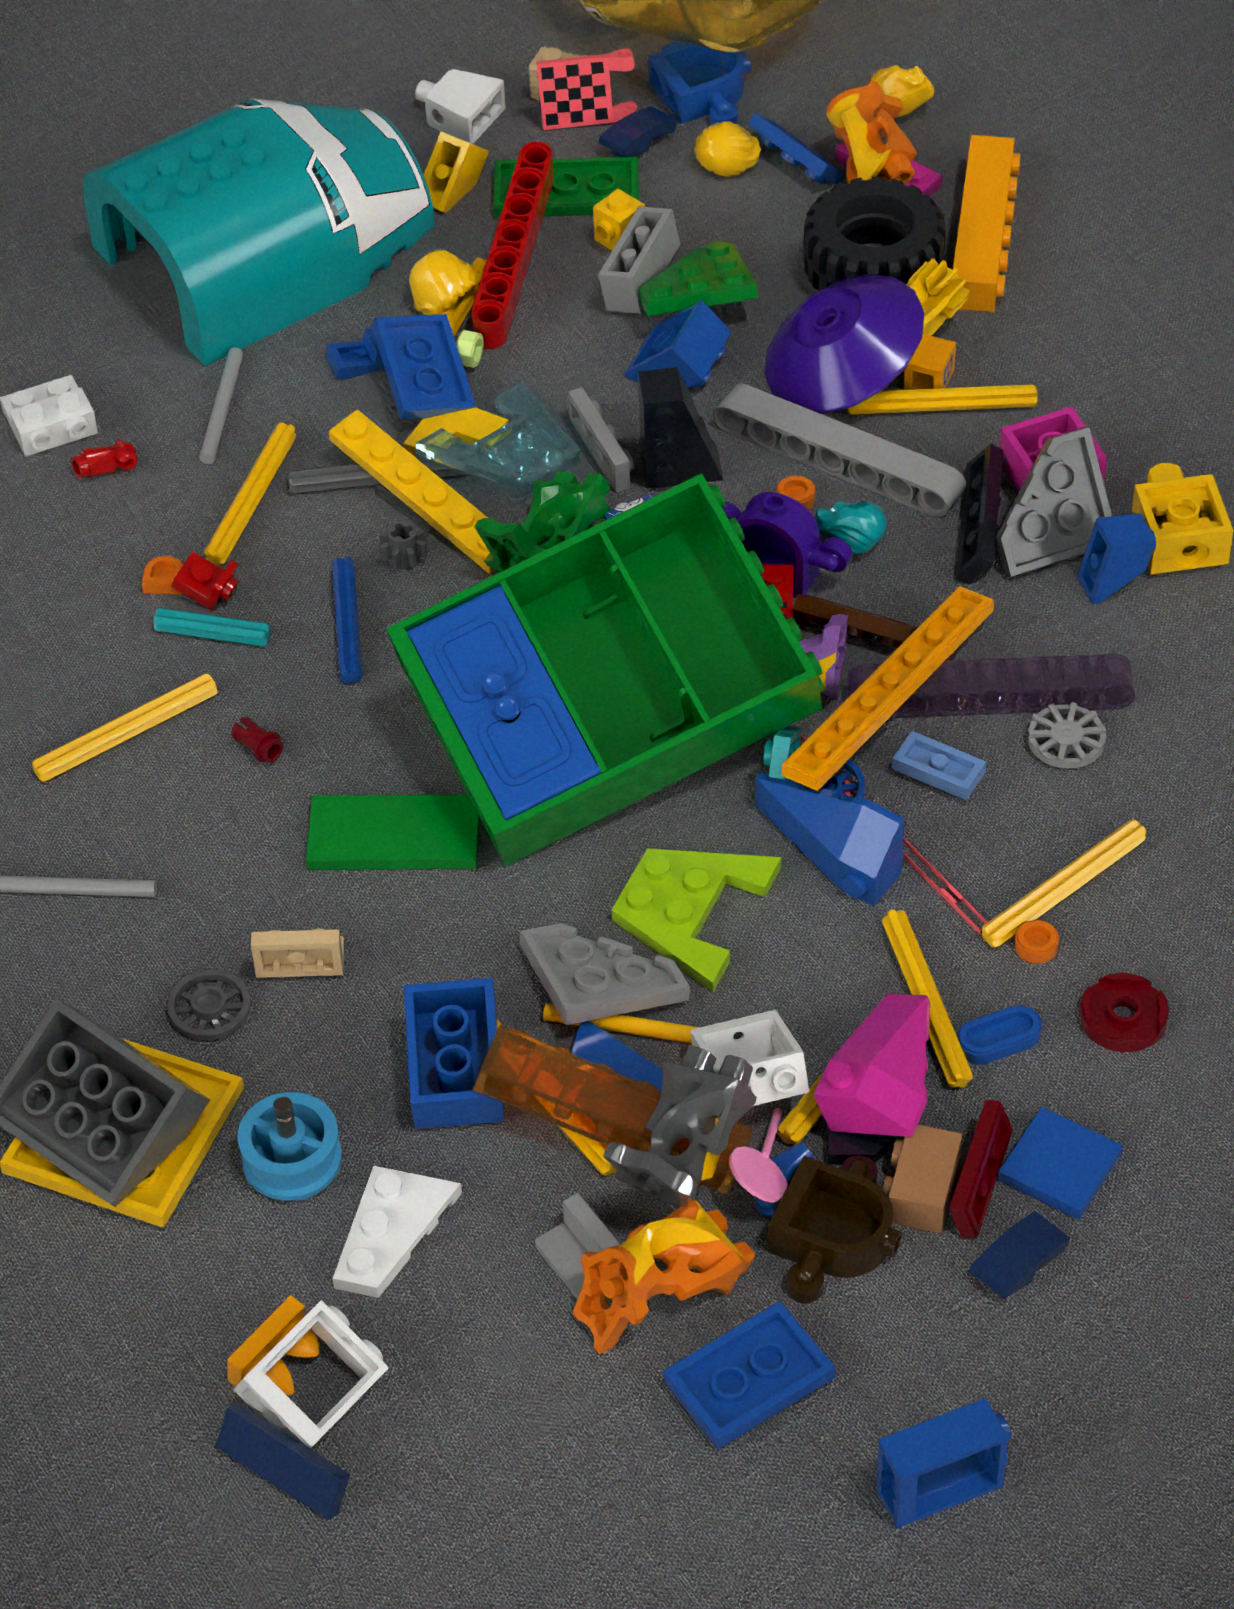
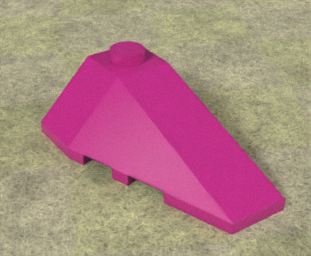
M887 994L829 1060L813 1095L830 1131L913 1137L927 1104V1089L925 1087V1072H928L926 1041L929 1040L930 1001L927 995Z

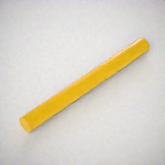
M546 1003L543 1011V1020L564 1023L554 1004ZM620 1014L588 1020L602 1030L692 1044L690 1030L700 1028ZM573 1023L570 1025L579 1026L580 1023Z

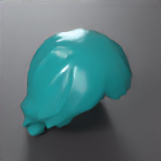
M860 500L857 504H846L844 501H839L828 510L818 508L814 515L820 534L826 539L835 537L845 541L851 547L853 555H860L872 549L886 532L887 521L884 511L877 504H871Z

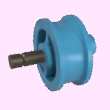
M300 1092L274 1094L253 1105L240 1122L237 1139L242 1155L244 1175L249 1184L259 1193L277 1200L303 1201L325 1189L336 1177L342 1161L341 1145L338 1139V1125L331 1109L318 1098Z

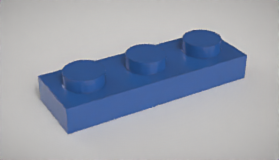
M754 113L748 125L759 133L757 136L758 141L773 150L776 146L781 148L783 151L780 156L799 167L800 163L806 166L805 174L822 185L825 180L834 184L841 183L846 172L773 120Z

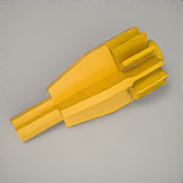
M932 258L929 262L926 261L906 284L915 290L925 313L922 334L930 336L939 329L947 318L950 319L968 300L966 296L970 293V290L962 287L967 282L966 279H960L956 273L958 269L954 268L952 270L948 268L944 260L939 265L935 258Z

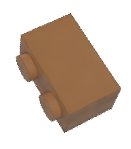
M917 1125L913 1137H905L904 1140L896 1139L891 1159V1166L897 1167L894 1177L886 1176L883 1185V1191L887 1194L892 1206V1224L942 1234L961 1161L962 1133Z

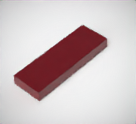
M985 1100L949 1207L960 1236L963 1238H977V1235L980 1233L998 1172L1012 1135L1013 1128L1001 1101Z

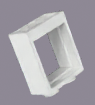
M776 1010L690 1030L692 1046L703 1048L717 1058L711 1073L718 1074L723 1060L728 1054L745 1059L753 1067L747 1086L757 1097L756 1103L753 1106L809 1093L803 1050ZM736 1032H742V1036L739 1039H734L733 1036ZM758 1068H765L764 1072L756 1073Z
M321 1300L233 1390L258 1416L311 1449L389 1367L382 1361L383 1355L373 1343L365 1339L361 1340L349 1328L350 1323L339 1309L334 1306L328 1307ZM310 1329L361 1378L317 1424L266 1375Z

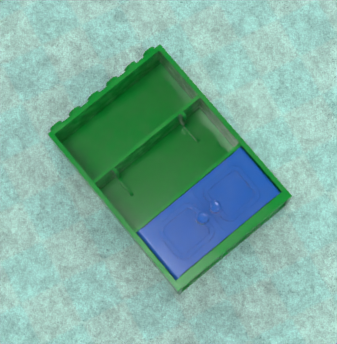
M702 473L386 628L399 664L505 867L822 709L820 693L824 692L825 689L819 677L823 673L817 658L812 651L804 652L800 644L803 637L798 625L792 617L785 619L780 609L783 607V601L773 583L766 586L761 576L764 573V569L760 559L754 550L747 553L742 543L745 540V536L741 526L735 517L727 518L723 510L726 507V503L722 493L716 484L709 486Z

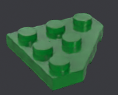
M715 241L709 243L707 247L696 248L639 287L640 302L647 316L682 311L701 300L707 306L758 298L757 283L734 244L725 241Z

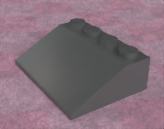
M55 999L0 1084V1126L107 1203L116 1207L187 1137L210 1099L81 1010Z

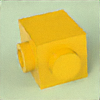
M616 189L593 206L594 240L612 251L639 206L645 207V204L624 191Z

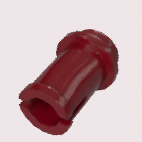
M249 717L239 719L242 724L248 727L247 730L238 723L234 724L231 733L232 738L253 751L254 757L258 761L273 762L280 757L284 746L281 737L276 732H267Z

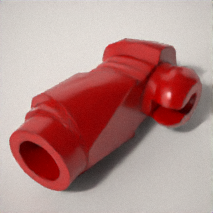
M118 439L111 446L82 448V452L71 457V465L79 479L86 476L91 478L115 472L117 468L126 471L131 470L137 465L138 457L135 447L131 443Z

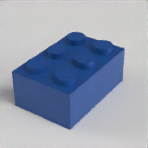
M493 977L404 985L410 1104L415 1129L505 1121Z

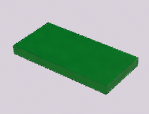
M638 157L553 159L554 181L543 217L593 215V206L616 189H620L639 200ZM517 160L494 161V218H500Z
M468 794L312 796L306 855L307 870L477 869L480 817Z

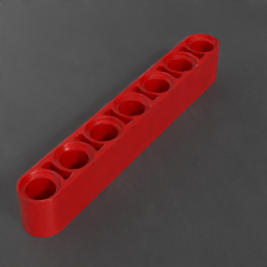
M533 141L525 144L520 150L473 304V332L482 334L484 349L499 348L505 344L508 338L554 181L553 155L551 147L544 142Z

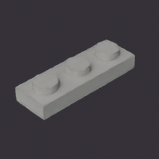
M583 387L569 391V416L573 426L615 492L618 493L630 489V472L634 470L630 452L627 449L622 450L615 429L611 424L606 425L602 419L601 409L597 401H591Z

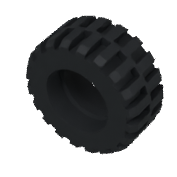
M872 177L871 180L862 181V178L852 179L850 184H837L832 187L830 193L825 191L820 195L806 213L804 221V271L808 275L811 285L816 290L819 289V291L834 282L865 274L895 277L902 283L907 284L912 275L926 261L929 262L932 258H935L939 265L944 260L946 239L944 215L936 205V202L927 193L922 195L920 188L912 184L908 187L901 180L892 178L891 181H884L882 177ZM883 243L888 244V246L870 247L860 244Z

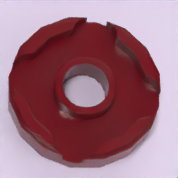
M1130 973L1107 974L1099 978L1098 983L1094 984L1091 988L1089 985L1083 993L1079 1010L1082 1029L1092 1041L1105 1049L1122 1053L1141 1051L1154 1045L1165 1033L1169 1017L1166 996L1161 990L1158 992L1157 989L1152 987V982L1143 976ZM1124 1006L1132 1009L1135 1014L1130 1017H1121L1115 1014L1113 1010Z

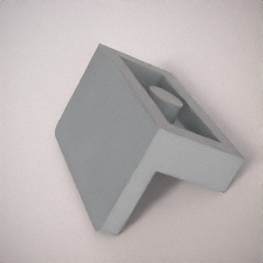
M576 1193L562 1201L564 1222L535 1239V1247L576 1299H578L585 1278L580 1261L583 1253L600 1252L620 1245V1243L580 1194Z

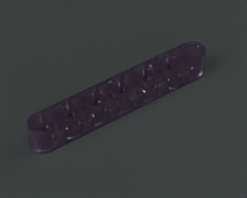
M1120 654L944 661L889 719L1038 713L1050 704H1071V702L1077 703V706L1088 710L1121 709L1129 706L1136 697L1131 663L1127 657ZM882 663L863 664L854 667L847 677L849 696Z

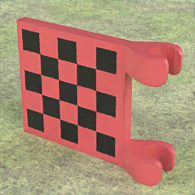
M624 48L608 54L536 62L543 130L616 123L625 116L638 111L637 105L633 101L612 106L609 70L623 72L633 70L634 58L631 49Z

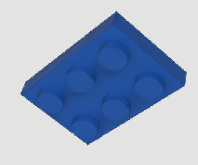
M447 314L375 318L372 329L401 420L425 419L476 407Z
M781 1301L665 1369L663 1371V1381L715 1447L720 1449L834 1379L836 1368Z

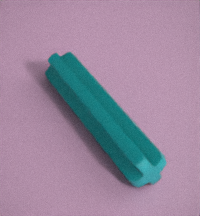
M162 607L156 610L153 618L154 629L166 633L262 647L268 645L271 636L270 625L258 621Z

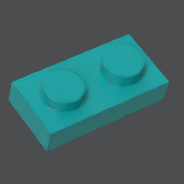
M787 726L773 735L772 740H767L763 763L770 766L769 777L786 779V777L782 776V764L800 747L802 727Z

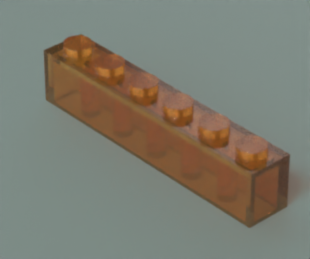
M503 1025L498 1027L473 1088L474 1091L607 1146L611 1142H616L646 1152L651 1147V1132L645 1126L654 1113L661 1097V1091L648 1082L636 1081L615 1072L607 1065L592 1063L573 1055L566 1048L551 1046L532 1038L522 1030L510 1029ZM737 1121L730 1133L727 1148L720 1153L713 1177L703 1180L699 1184L727 1195L735 1179L729 1167V1155L737 1147L748 1146L754 1129ZM682 1138L677 1141L671 1149V1155L678 1156L684 1153L690 1145L689 1139Z

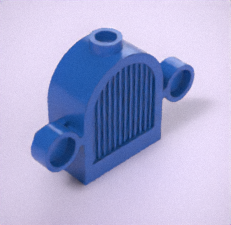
M699 39L686 44L672 42L665 45L660 53L648 56L649 85L681 124L709 114L710 125L723 121L738 124V108L734 104L743 95L744 74L751 71L750 60L745 52H741L736 46L723 40Z

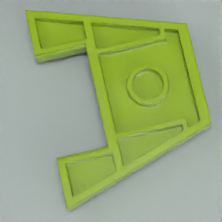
M647 848L611 910L612 921L659 955L674 960L680 970L713 993L730 963V950L696 939L726 884L766 897L782 868V857Z

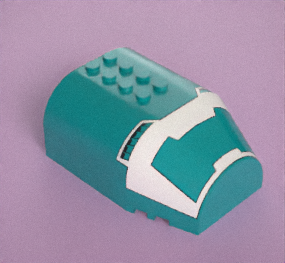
M248 99L92 170L85 175L83 180V198L92 247L111 266L117 263L115 241L122 239L126 243L127 251L130 252L137 248L134 232L139 231L159 254L173 281L179 303L185 346L204 366L226 357L230 348L242 349L362 291L371 283L370 275L378 268L386 270L392 265L391 256L400 248L407 251L435 226L429 189L412 150L396 127L385 116L372 109Z

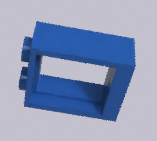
M986 1398L879 1439L876 1489L897 1528L1003 1487L1005 1466L1009 1464L1006 1453L1007 1442L1011 1440V1433L1004 1416L1001 1413L995 1414Z

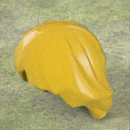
M898 65L883 68L873 74L869 83L877 81L882 94L898 98L901 101L903 109L896 118L910 114L934 95V86L918 66L912 69H903Z
M730 121L717 122L703 129V132L696 139L694 148L696 159L700 162L701 166L709 172L713 171L715 174L726 178L740 175L747 168L754 166L759 159L761 151L756 137L752 136L745 128Z
M435 250L428 253L417 261L410 271L409 284L414 299V308L424 313V315L442 314L445 309L450 307L451 303L457 302L458 297H463L465 292H470V290L479 285L480 281L476 278L478 274L472 271V266L469 263L464 262L446 250Z

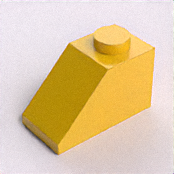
M440 131L423 174L429 189L433 208L447 213L477 184L489 150Z

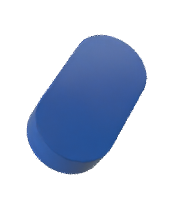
M1011 1006L966 1022L958 1030L957 1037L967 1061L971 1064L983 1065L1035 1046L1041 1037L1042 1021L1038 1013L1029 1007Z

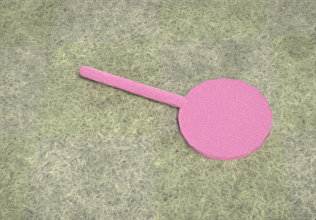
M775 1108L761 1152L754 1148L742 1146L735 1148L729 1155V1167L739 1184L753 1196L772 1203L781 1201L788 1187L784 1174L769 1158L782 1115L780 1108Z

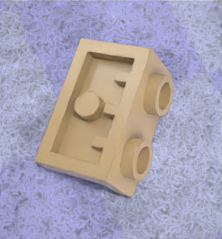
M318 928L299 931L270 930L251 932V951L256 978L343 975L345 944L343 936H340L339 929L326 930Z

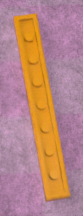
M959 586L782 764V776L818 791L994 611V599Z

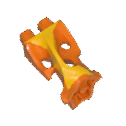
M871 81L868 85L846 90L832 99L826 109V117L833 127L836 137L845 142L849 152L846 162L848 184H850L852 179L862 178V181L871 180L872 177H882L884 181H891L893 178L901 180L903 184H906L916 174L911 161L915 158L917 152L894 121L902 111L903 105L898 98L882 94L877 81ZM887 135V142L884 144L882 137L885 138Z
M691 1200L688 1206L678 1208L662 1220L654 1221L647 1225H640L620 1245L600 1252L583 1253L580 1261L585 1278L572 1314L578 1321H582L589 1326L594 1337V1349L598 1354L607 1352L616 1345L629 1322L637 1325L645 1319L649 1312L647 1301L657 1294H675L680 1301L711 1289L726 1296L730 1294L740 1274L746 1272L751 1265L755 1252L746 1242L732 1243L725 1235L728 1230L727 1219L718 1209L704 1211L696 1200ZM653 1258L659 1260L664 1265L665 1271L659 1270ZM695 1268L700 1273H694L690 1269ZM606 1297L609 1299L612 1298V1304L610 1307L606 1304Z

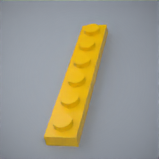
M358 409L329 430V439L333 444L488 574L495 571V569L488 567L484 562L490 552L474 527L478 520L488 517Z

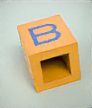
M922 334V340L905 368L904 390L946 388L955 370L956 342Z

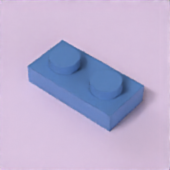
M911 731L892 758V769L967 801L986 773L987 762Z

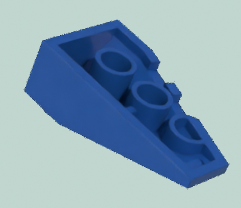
M759 773L756 776L755 805L838 888L844 890L852 898L861 899L875 906L902 873L904 818L867 799L855 797L852 802L837 799L835 791L823 789L817 794L807 791L802 784L792 780L772 778L764 773Z

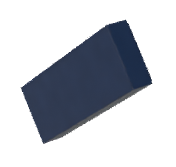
M236 1402L227 1407L216 1444L218 1449L329 1520L339 1513L349 1481V1473L240 1403Z

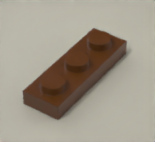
M797 594L793 610L805 613L803 620L822 626L827 624L831 615H848L846 633L859 637H864L866 631L881 635L880 643L896 648L918 628V626L809 594Z

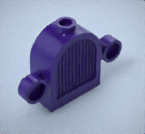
M774 492L760 493L751 498L742 513L734 504L725 501L726 507L723 510L728 519L735 517L741 526L745 536V540L742 543L747 553L754 550L761 564L794 565V598L797 597V594H807L819 575V568L832 572H841L846 568L853 556L851 547L839 538L830 537L824 542L820 541V531L815 518L802 504L791 497Z

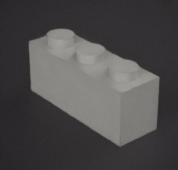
M641 206L637 208L598 274L606 310L639 314L643 311L639 287L666 270L680 246L673 209Z

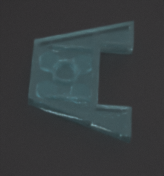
M520 382L495 398V410L513 421L472 445H468L445 429L440 428L416 442L415 453L417 456L529 493L533 490V483L535 481L547 482L554 478L557 471H565L580 462L581 449L527 387Z

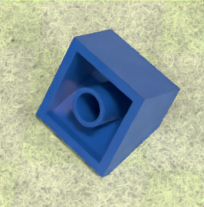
M701 300L653 326L624 375L629 380L638 382V371L677 367L687 388L692 386L698 388L711 376L709 369L724 354L726 350L724 344L732 331Z

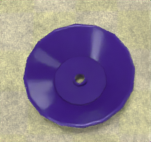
M865 274L834 282L806 298L782 322L768 347L764 374L772 395L819 414H825L852 408L883 391L907 367L922 340L925 313L915 290L895 277Z

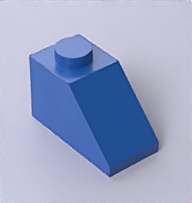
M1141 513L1096 518L1077 575L1092 604L1101 603L1146 570L1151 554L1156 548V538L1154 532L1147 526Z

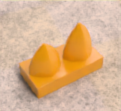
M290 1295L227 1359L228 1382L236 1387L305 1317V1306ZM310 1329L286 1354L304 1358L318 1356L319 1343L315 1332ZM280 1359L266 1375L286 1395H293L295 1391L291 1374L285 1363Z

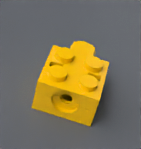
M1160 463L1150 468L1147 483L1135 484L1131 513H1141L1147 526L1155 534L1156 548L1151 554L1147 565L1150 574L1229 564L1234 530L1213 474L1185 478L1181 468L1172 463Z

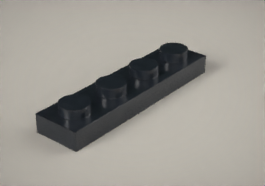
M992 443L967 463L966 488L963 497L956 577L967 584L971 583L981 573H987L992 568L996 559L994 550L998 532V507L1001 502L999 493L1000 482L1003 476V450Z

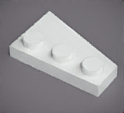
M373 1166L333 1276L334 1289L379 1298L411 1258L410 1252L425 1234L429 1235L436 1227L438 1217L449 1203L453 1205L462 1194L461 1183Z

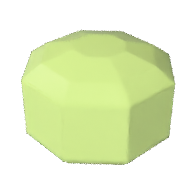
M463 330L456 341L463 366L475 368L482 357L483 336L481 333Z

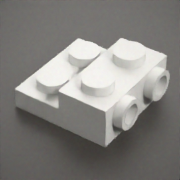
M72 375L0 397L2 410L25 457L98 434L94 411L82 387L78 388Z

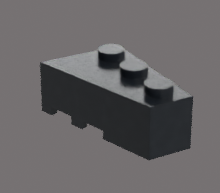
M678 368L638 371L641 460L646 489L677 486L701 473L707 482L724 481L718 448L714 440L712 441L706 429V424L702 416L700 417Z

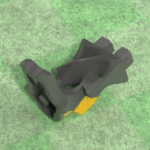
M689 1046L680 1065L665 1062L663 1064L661 1097L654 1113L645 1126L651 1132L650 1150L648 1152L639 1151L620 1143L611 1142L606 1148L603 1157L617 1169L614 1177L619 1181L632 1185L656 1200L678 1207L688 1206L690 1199L695 1197L697 1185L701 1181L713 1177L720 1153L727 1148L732 1128L756 1103L757 1097L747 1088L753 1067L745 1059L728 1054L725 1056L718 1074L711 1073L717 1058L711 1052L694 1046ZM682 1138L689 1139L690 1145L684 1153L678 1156L671 1155V1149L677 1141Z

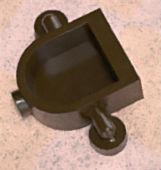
M860 1155L852 1156L843 1162L840 1169L803 1156L767 1226V1252L796 1263L788 1270L786 1277L787 1293L794 1301L807 1304L818 1300L824 1290L823 1273L843 1278L857 1277L877 1268L887 1256L893 1258L896 1255L901 1243L902 1231L892 1228L893 1213L891 1202L883 1189L877 1185V1166L870 1158Z

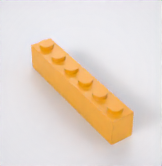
M971 135L953 269H958L956 273L959 278H965L967 281L962 287L970 290V293L966 296L968 300L959 308L960 310L995 312L996 297L1004 298L1006 275H1000L999 273L1007 272L1009 250L1002 249L1003 247L1010 248L1012 225H1006V223H1013L1015 201H1009V199H1016L1018 177H1012V175H1019L1021 153H1014L1015 138Z

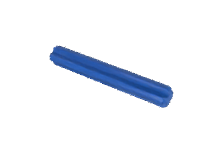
M348 556L343 559L337 557L332 562L340 679L346 684L350 682L358 683L362 679L354 560Z

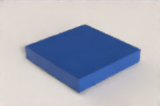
M1041 1107L1000 1168L998 1181L1080 1220L1122 1155L1123 1145Z

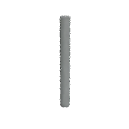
M236 347L230 348L228 351L199 455V460L204 464H212L214 462L240 369L243 351Z
M0 875V892L156 897L157 882L156 880Z

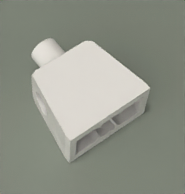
M456 69L449 70L437 84L421 80L415 92L416 99L425 103L426 120L429 126L474 143L505 109L504 80Z

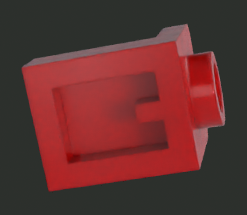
M192 551L175 576L171 587L212 611L221 598L228 601L239 582V580L234 578L239 564L231 560L224 570Z

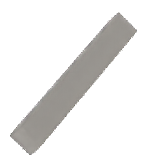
M746 384L735 385L713 413L716 424L723 431L931 516H944L966 488V480L963 474L950 465Z

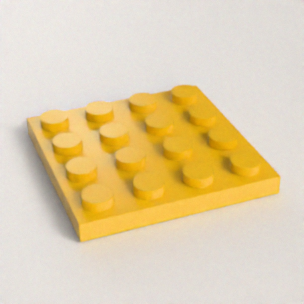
M123 1039L210 1099L187 1137L116 1207L107 1203L17 1137L13 1139L2 1157L0 1168L3 1174L164 1228L244 1090L243 1078Z

